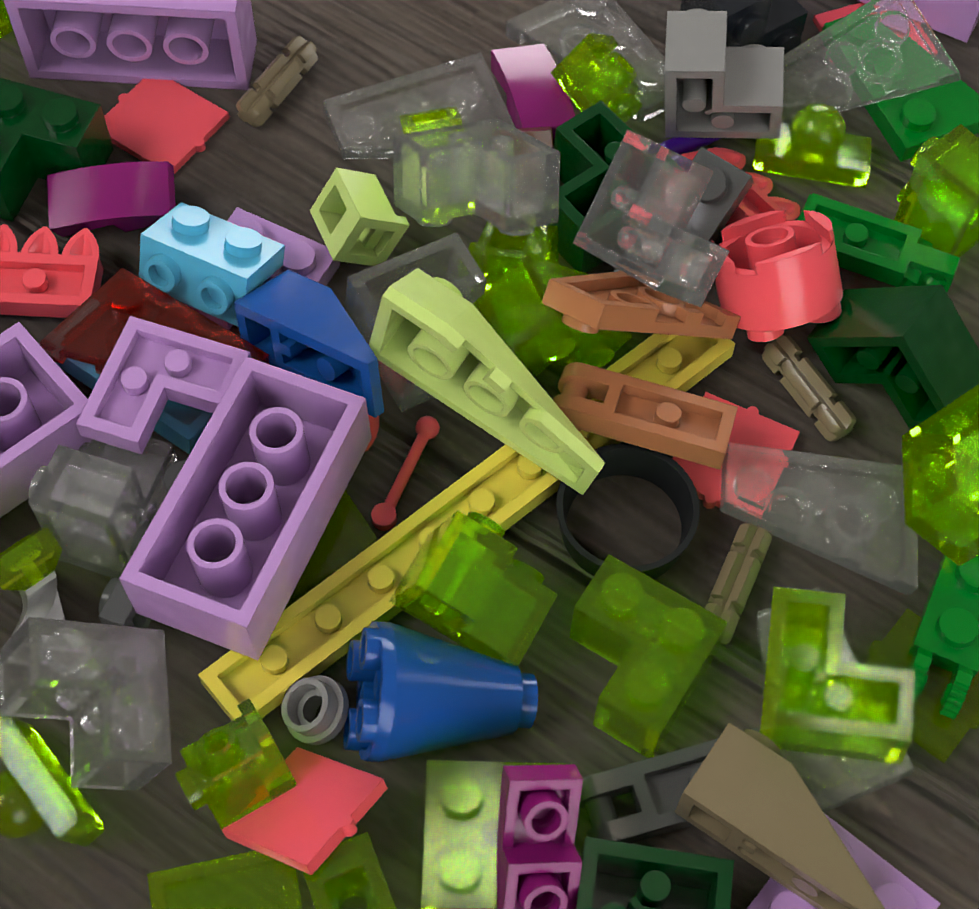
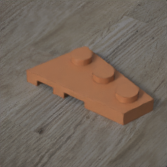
M638 270L550 278L542 300V304L563 313L561 321L565 325L591 334H597L600 329L733 339L741 318L737 314Z

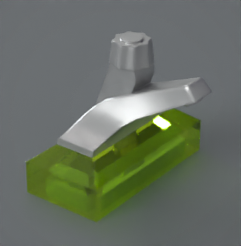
M48 527L35 529L0 553V589L19 591L23 602L20 620L7 646L0 653L1 669L10 670L38 628L41 637L47 641L43 646L55 659L69 653L80 642L73 627L67 628L57 591V577L55 573L63 549Z

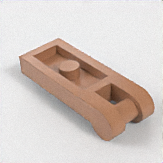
M574 362L564 367L558 382V389L561 394H558L552 400L578 431L583 430L719 470L721 469L738 406L585 363ZM594 398L597 400L604 401V403L593 401L591 399Z

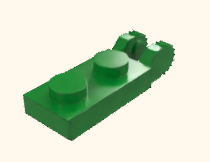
M952 537L943 554L907 656H910L911 660L899 690V697L914 702L926 685L928 679L927 671L930 665L950 673L949 682L940 698L939 714L953 720L959 714L971 681L979 671V547Z

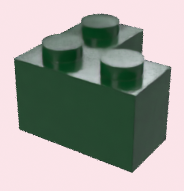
M0 78V218L14 221L38 178L47 180V175L84 167L105 165L114 148L101 104Z
M602 100L556 128L554 175L564 185L547 195L544 238L579 275H583L640 238L676 186L678 174Z
M943 285L845 289L840 301L841 315L830 322L818 323L807 337L835 383L882 384L909 429L960 431L979 404V348Z
M585 837L580 857L582 869L576 909H730L734 860Z

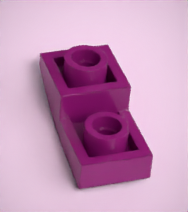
M544 43L491 50V71L507 94V117L514 128L550 126L553 132V140H555L556 128L575 117V112L563 78Z
M168 161L105 164L47 175L49 229L61 237L74 235L83 228L93 230L109 225H115L124 232L148 227L176 207L174 168Z
M575 764L503 766L497 835V909H576L582 860L574 843L583 778Z

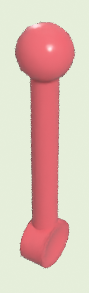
M426 415L417 421L415 429L418 435L384 503H379L372 509V524L378 530L387 531L396 525L397 514L395 508L428 440L434 439L440 430L437 419L432 416Z

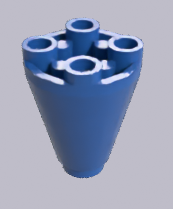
M372 621L368 628H363L360 640L350 641L346 672L348 681H357L356 708H348V716L343 726V745L345 750L359 751L360 759L364 761L382 762L513 735L517 728L530 729L534 724L538 707L537 680L533 673H521L516 665L391 622Z

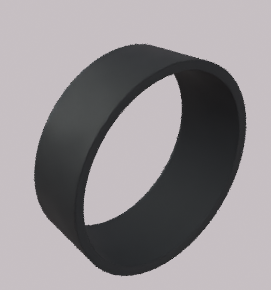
M628 443L611 444L594 449L605 462L594 481L616 475L634 476L653 483L669 496L676 506L681 521L680 542L678 548L665 558L640 566H622L595 557L575 540L568 529V512L579 492L561 481L557 493L556 509L564 545L572 559L583 570L600 580L623 585L651 581L666 573L678 561L695 535L700 516L699 498L695 486L685 470L666 454Z

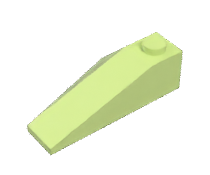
M419 268L389 286L382 295L369 346L377 359L583 495L599 474L605 462L476 307L464 299L461 292L452 283L443 278H432Z

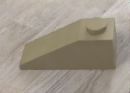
M728 723L683 791L674 813L817 909H885L793 764L780 756L781 752L778 746L758 731L752 729L742 731L733 724Z

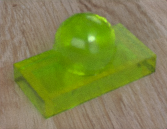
M824 103L809 104L798 110L790 125L781 123L780 139L755 138L752 170L866 188L870 174L872 138L846 134L844 118L836 108Z
M0 713V758L8 768L0 772V836L8 839L26 837L40 830L46 822L57 839L87 847L105 831L103 829V822L34 726L8 714Z

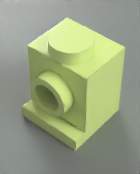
M337 167L310 209V213L333 261L382 267L410 226L406 217L395 214L375 174Z

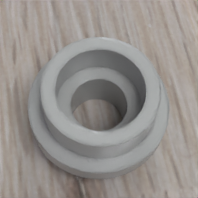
M316 675L300 679L291 685L283 698L281 706L283 721L295 739L309 745L327 743L341 731L346 722L349 708L348 696L339 682L327 676ZM322 704V707H321V710H320L318 716L315 717V716H316V711H317L318 707Z

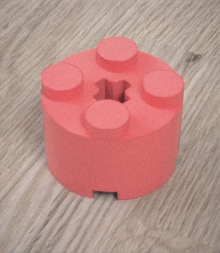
M785 210L756 214L736 221L721 230L722 242L719 245H716L712 240L708 245L720 307L741 316L737 328L746 330L749 340L754 342L772 341L782 336L784 329L801 326L810 322L826 323L835 320L841 315L840 301L843 297V288L831 220L824 214L803 210L805 221H787Z

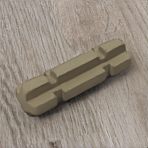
M301 36L293 37L282 50L285 56L283 54L277 55L252 84L255 91L248 89L236 103L238 117L243 122H248L254 128L260 127L273 113L270 107L276 109L303 78L299 73L306 74L318 60L315 44L312 41H306Z
M783 334L779 338L770 341L764 347L763 361L775 375L782 374L784 376L780 382L809 418L816 417L818 419L814 425L823 437L830 442H835L850 433L857 422L856 416L843 401L836 403L834 398L838 394L809 358L804 357L801 359L799 357L803 351L793 338Z
M743 523L739 526L730 551L710 594L709 603L706 604L699 620L697 633L702 638L718 645H727L731 641L740 615L743 612L772 541V535L767 529L757 527L752 523Z

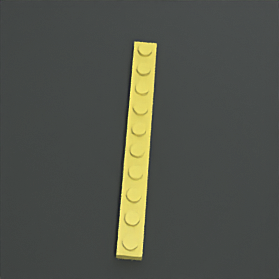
M652 334L606 370L686 392L731 358L736 343L731 339ZM594 398L591 399L593 401L604 403V401L597 400ZM583 430L579 431L593 449L621 442ZM505 444L283 611L259 660L230 650L198 674L202 685L243 734L282 703L287 690L296 681L319 675L348 653L351 640L361 639L364 627L368 628L372 621L388 622L557 492L561 481Z

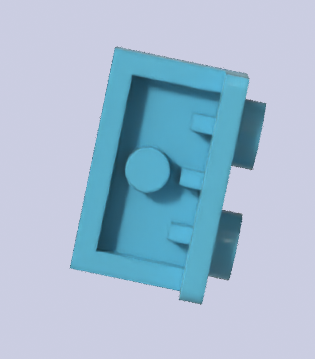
M181 202L140 234L139 282L149 289L238 327L234 302L258 288L283 266L285 245L262 236L256 230L240 227L211 215L203 208Z

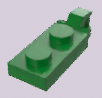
M815 193L809 194L803 210L819 212L831 220L839 267L896 287L943 285L945 291L948 292L958 269L960 257L932 248L933 244L920 237L922 229ZM803 210L798 220L805 221Z

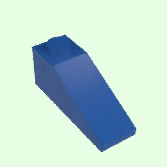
M286 270L234 302L242 348L251 353V358L366 398L368 415L374 418L384 412L378 359L330 287L291 270Z

